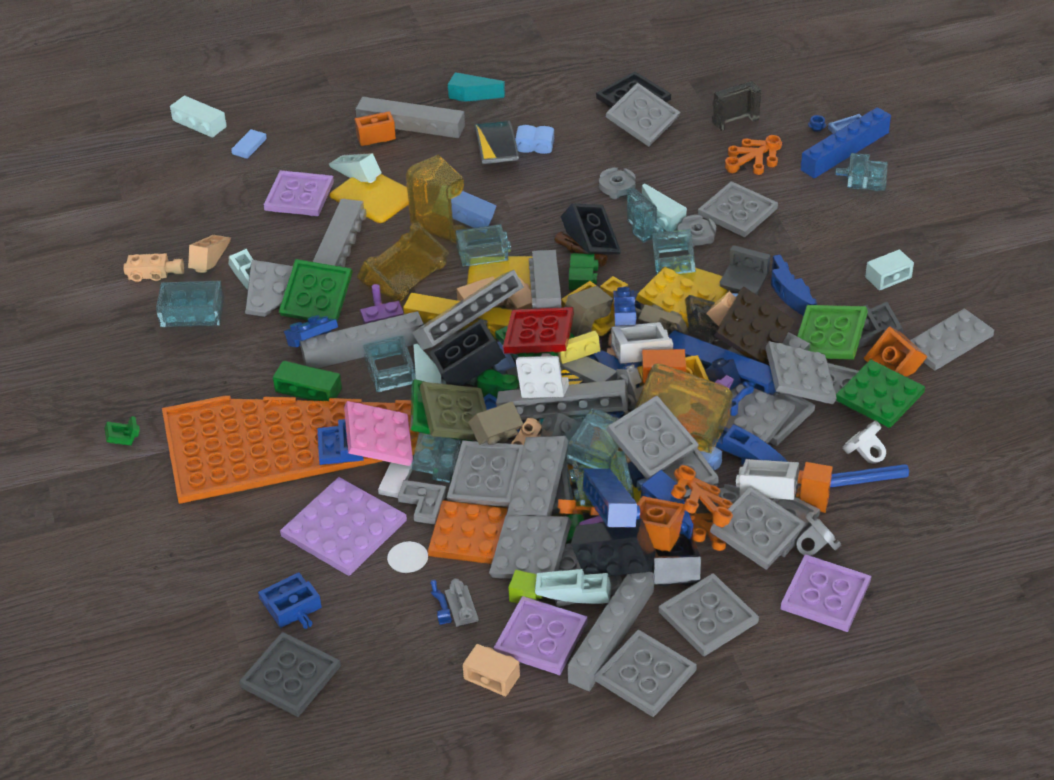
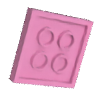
M350 401L346 402L344 411L349 454L407 466L411 465L413 455L407 414Z

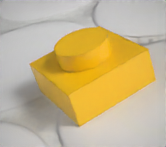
M612 276L600 286V289L614 299L613 291H616L618 287H628V284Z

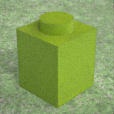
M515 570L509 585V602L518 604L522 596L536 601L543 599V596L535 593L537 574Z

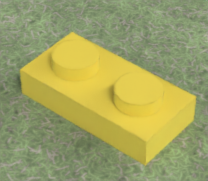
M592 331L569 339L567 351L558 352L559 361L564 364L600 352L597 332Z

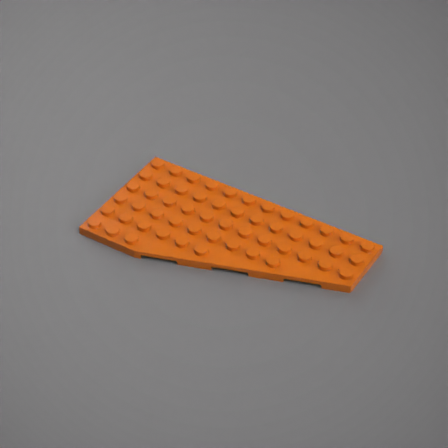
M220 396L162 408L179 504L383 462V460L363 456V461L320 465L317 428L338 426V420L345 419L344 406L347 401L407 414L412 455L435 451L436 443L433 436L410 430L411 400L379 403L362 402V399L329 398V401L296 400V397H264L263 400L231 399L230 396Z

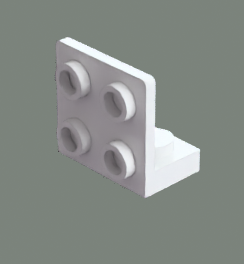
M558 356L518 357L516 359L522 398L564 397L569 381L568 377H562Z

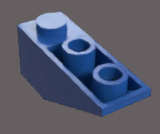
M662 470L642 484L641 498L644 496L681 504L685 503L683 499H677L672 496L671 491L677 483ZM685 510L680 534H684L690 539L692 537L693 523L689 512Z

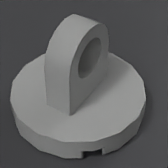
M810 511L805 518L812 525L798 537L796 542L797 549L801 554L810 556L829 543L836 551L841 546L839 540L834 543L836 540L835 536L820 519H813L815 514ZM805 538L814 540V548L810 551H806L801 547V542Z

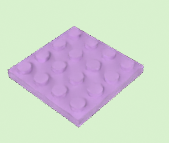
M338 477L280 530L281 537L350 576L407 521L405 513Z

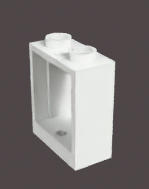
M660 322L611 327V346L620 364L642 362V350L673 349L672 339L668 337L667 330H664Z
M746 459L743 467L739 469V475L736 476V488H740V496L749 487H752L767 498L794 500L798 487L799 463Z

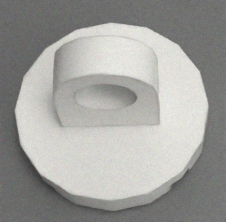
M873 421L867 425V429L859 431L843 446V449L847 454L857 449L868 463L876 464L885 458L886 449L875 435L881 429V425L877 421ZM871 447L878 450L877 458L870 454Z

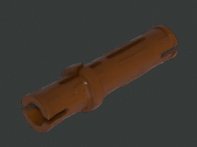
M561 231L556 234L555 243L566 247L569 252L590 254L572 237ZM595 254V260H598V265L603 267L608 260V256Z

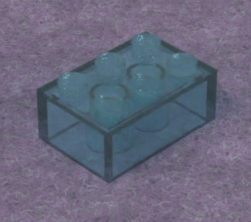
M221 281L161 283L156 307L160 327L220 325L224 302Z

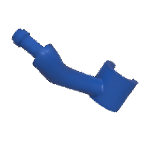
M746 381L743 382L745 388L734 399L726 401L725 408L729 410L731 416L738 414V403L746 395L754 392V387L749 386Z
M431 580L433 590L431 594L439 600L442 610L437 611L439 625L451 623L450 608L448 609L445 595L440 590H437L436 580Z

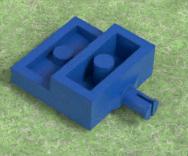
M316 315L308 318L306 323L297 322L290 325V329L285 330L284 333L288 346L299 347L300 341L332 332L331 330L337 328L338 324L336 319Z
M345 419L338 420V426L317 428L320 465L363 461V456L348 453Z
M299 572L258 592L259 599L280 628L299 620L303 627L308 629V626L310 628L313 623L307 615L322 608L319 594L309 581L306 582Z

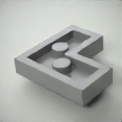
M403 480L398 494V502L417 505L414 513L415 522L436 524L442 501L447 492L446 486Z

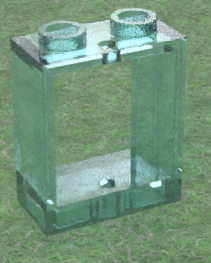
M501 224L455 231L457 250L462 267L508 260L511 245L510 241H508L507 232L503 231Z
M691 229L652 233L656 275L664 267L672 269L678 274L696 272ZM688 250V255L659 258V253Z
M403 336L363 345L365 362L376 392L411 385L413 380L416 379L415 367ZM402 354L405 365L377 370L374 360Z

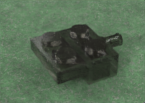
M689 295L685 298L689 333L703 337L707 343L714 345V340L723 342L714 336L719 326L706 314L715 302Z

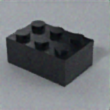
M483 319L429 352L446 383L456 386H463L466 382L479 376L482 372L506 358Z
M642 518L636 520V527H607L605 522L577 525L571 542V547L581 569H583L584 575L608 573V576L652 571L656 551Z

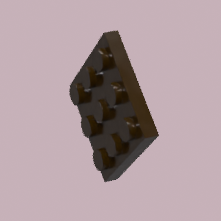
M743 286L714 336L747 358L769 365L765 348L767 343L770 341L782 344L795 320Z

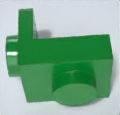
M131 416L128 424L106 422L104 427L106 442L132 446L134 438L138 437L140 430L139 425L136 423V417Z

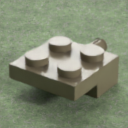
M646 304L642 310L635 308L636 317H639L638 319L641 324L660 322L664 330H667V333H672L675 330L688 335L690 332L682 315L675 311L669 313L663 311V308L660 306H649Z

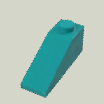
M455 72L448 83L449 99L459 101L504 98L505 81Z

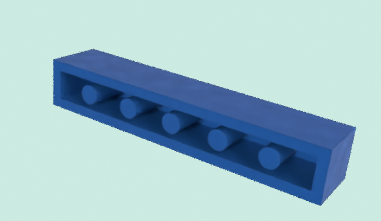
M877 107L802 152L801 171L812 178H816L888 134L891 115Z
M675 330L668 336L672 339L673 349H685V357L698 355L705 372L716 359H734L742 384L746 381L749 386H753L755 389L770 395L776 392L769 365Z
M584 468L583 491L607 527H636V520L640 518V506L637 505L612 470Z

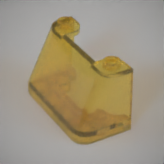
M440 155L411 166L406 173L411 224L417 230L454 243L467 239L466 228L453 222L451 199L459 196L463 191V177Z
M418 221L410 225L409 228L411 230L409 234L401 235L399 241L380 256H370L364 261L357 275V278L363 284L372 288V285L378 284L381 294L395 301L398 299L402 301L409 294L408 291L434 270L437 268L440 270L447 264L446 258L450 252Z
M659 363L654 364L647 376L635 409L658 396L699 444L697 449L711 454L731 417L733 399L731 390L723 385Z

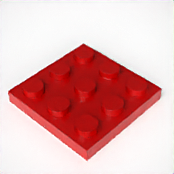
M573 307L512 310L503 344L504 354L567 351L574 317Z

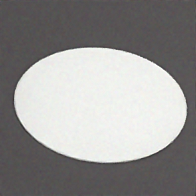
M402 542L395 545L389 551L387 559L389 565L394 570L410 573L421 569L426 564L428 552L419 543Z

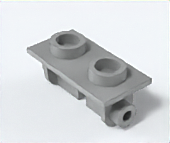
M629 365L626 369H617V379H626L629 410H634L646 403L648 398L644 387L636 388V384L642 382L638 368H635L634 365Z
M453 579L450 589L445 590V594L456 627L478 622L479 619L467 585L464 586L463 582L459 579Z

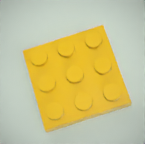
M664 267L637 294L636 301L643 305L660 306L663 308V311L669 313L675 311L681 314L687 328H689L716 295L692 282L690 279L679 275L674 270Z

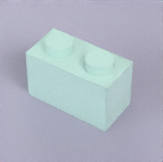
M899 249L867 262L865 278L880 291L912 278L914 262Z

